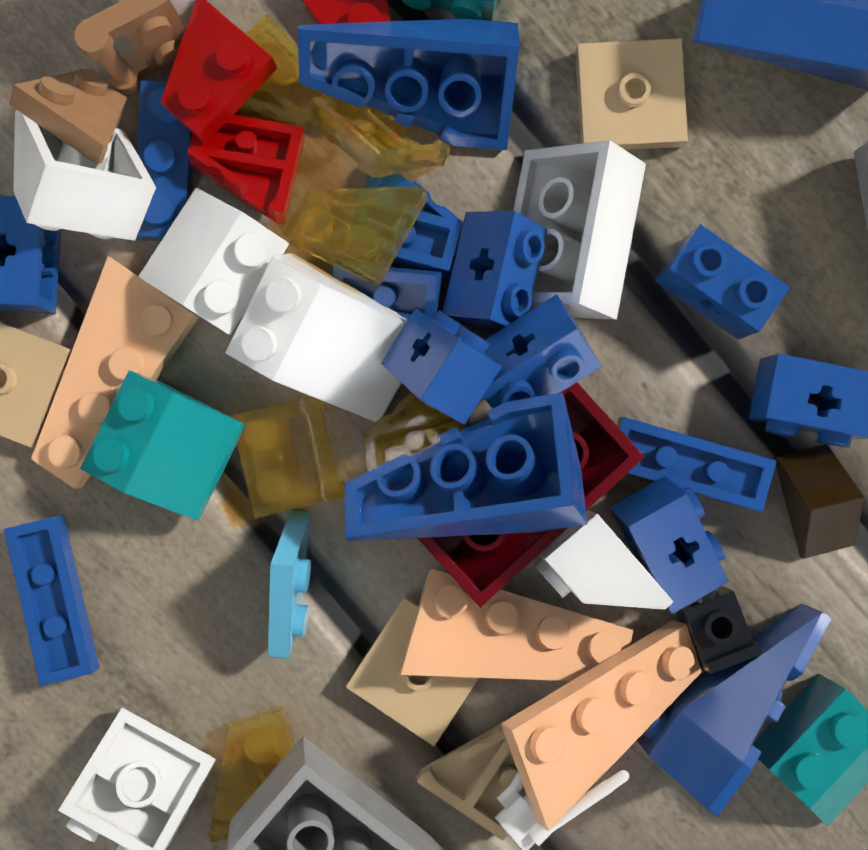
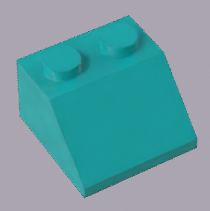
M129 370L80 469L125 494L188 518L200 520L246 424L161 381Z
M818 674L782 712L778 722H772L752 744L761 751L758 760L826 826L868 784V710L846 688L821 674Z

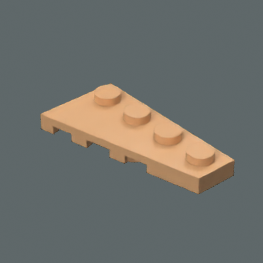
M108 256L31 460L72 488H82L91 475L81 470L80 467L128 371L131 370L157 380L200 317Z
M430 569L399 675L571 682L629 647L634 630L503 590L496 593L480 608L450 574Z
M674 620L670 621L501 723L535 819L546 830L550 831L700 675L702 670L687 624Z

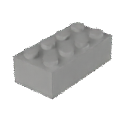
M304 736L301 737L230 820L227 850H448Z

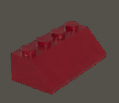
M576 382L563 390L562 393L565 398L581 466L587 511L645 456ZM567 528L531 533L425 537L417 539L481 608Z

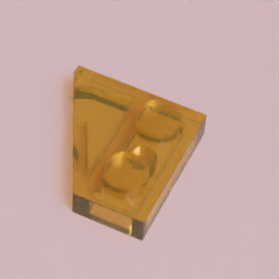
M418 186L308 190L282 236L290 243L289 245L379 287L428 200L426 191Z

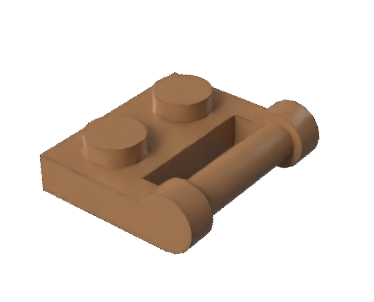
M121 0L79 23L74 32V39L86 56L97 59L107 71L108 81L116 91L122 95H132L140 89L143 77L161 68L169 69L173 67L186 27L170 0ZM125 35L135 48V51L122 57L113 44L115 39Z

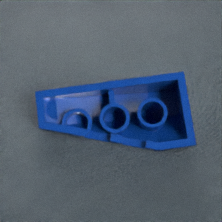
M868 0L700 1L692 42L868 90Z
M445 19L298 26L299 84L361 108L366 105L394 117V122L409 128L413 124L438 134L439 140L453 146L507 150L520 48L518 23L475 19Z
M800 604L753 637V641L759 646L761 655L712 674L704 671L637 739L638 743L654 762L718 817L752 771L761 754V751L752 745L761 727L768 720L770 722H778L785 708V705L781 703V690L786 680L792 681L803 674L832 618L822 611Z

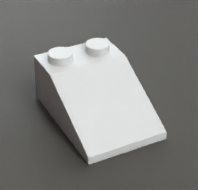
M294 253L276 255L272 257L225 353L275 382L379 423L402 384L381 362L408 320Z

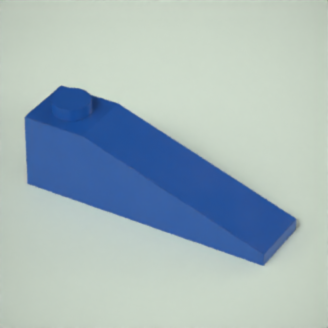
M563 393L505 402L487 411L488 417L459 431L455 427L439 435L441 441L411 456L402 454L346 482L345 538L349 541L531 533L588 525L582 471Z

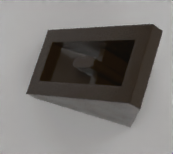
M822 444L773 457L777 461L776 469L800 558L805 559L854 546L864 495L830 447Z

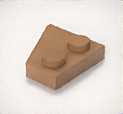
M78 69L73 72L55 76H44L41 79L14 84L9 105L94 163L100 164L104 160L127 97L110 87L108 80L101 74L88 69Z

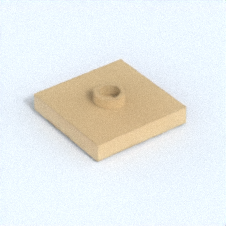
M682 38L580 43L577 45L575 56L581 144L611 140L624 150L685 146L688 142Z
M0 322V436L28 447H36L72 349Z
M404 596L348 680L346 688L432 746H435L479 678L399 675L419 604Z

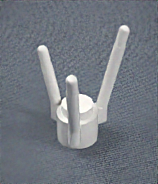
M621 770L585 793L556 825L548 831L537 823L527 794L523 798L520 796L519 793L524 786L517 772L511 784L497 797L504 806V809L495 818L522 850H529L535 843L540 846L552 832L629 779V773L626 770Z

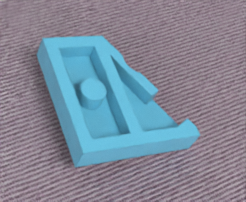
M290 510L270 564L268 657L290 659L295 638H304L306 634L309 606L301 603L302 594L307 593L311 572V560L306 559L311 512Z

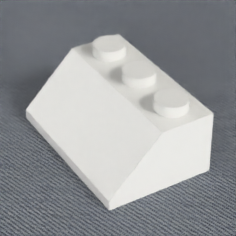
M611 140L525 150L513 211L547 229L544 253L540 260L532 295L531 310L557 294L573 318L617 319L646 163Z

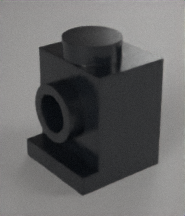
M721 586L676 612L679 622L687 624L700 666L710 674L761 655L758 644L753 641L733 590ZM722 617L726 628L712 633V622L716 618Z

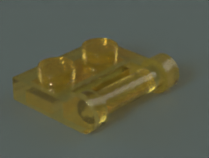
M308 396L291 402L231 415L232 418L246 424L237 445L254 519L345 497V483L338 480L323 416V411L327 410L325 401ZM298 417L303 419L318 487L305 490L289 423L290 419Z

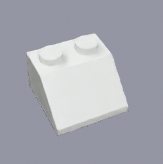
M16 110L13 191L26 223L35 224L42 229L51 231L67 229L89 233L101 239H112L115 237L135 241L156 186L123 129H115L103 162L96 164Z
M195 188L138 277L231 335L245 314L272 257L282 255L290 243L244 212Z
M589 510L586 511L588 525L568 527L539 554L542 559L534 565L562 598L571 591L584 604L665 610L673 603V600L597 513Z

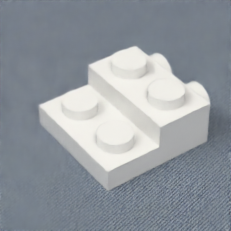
M121 708L58 811L70 817L66 825L69 830L92 842H95L99 834L119 844L116 850H167L216 759L130 711Z

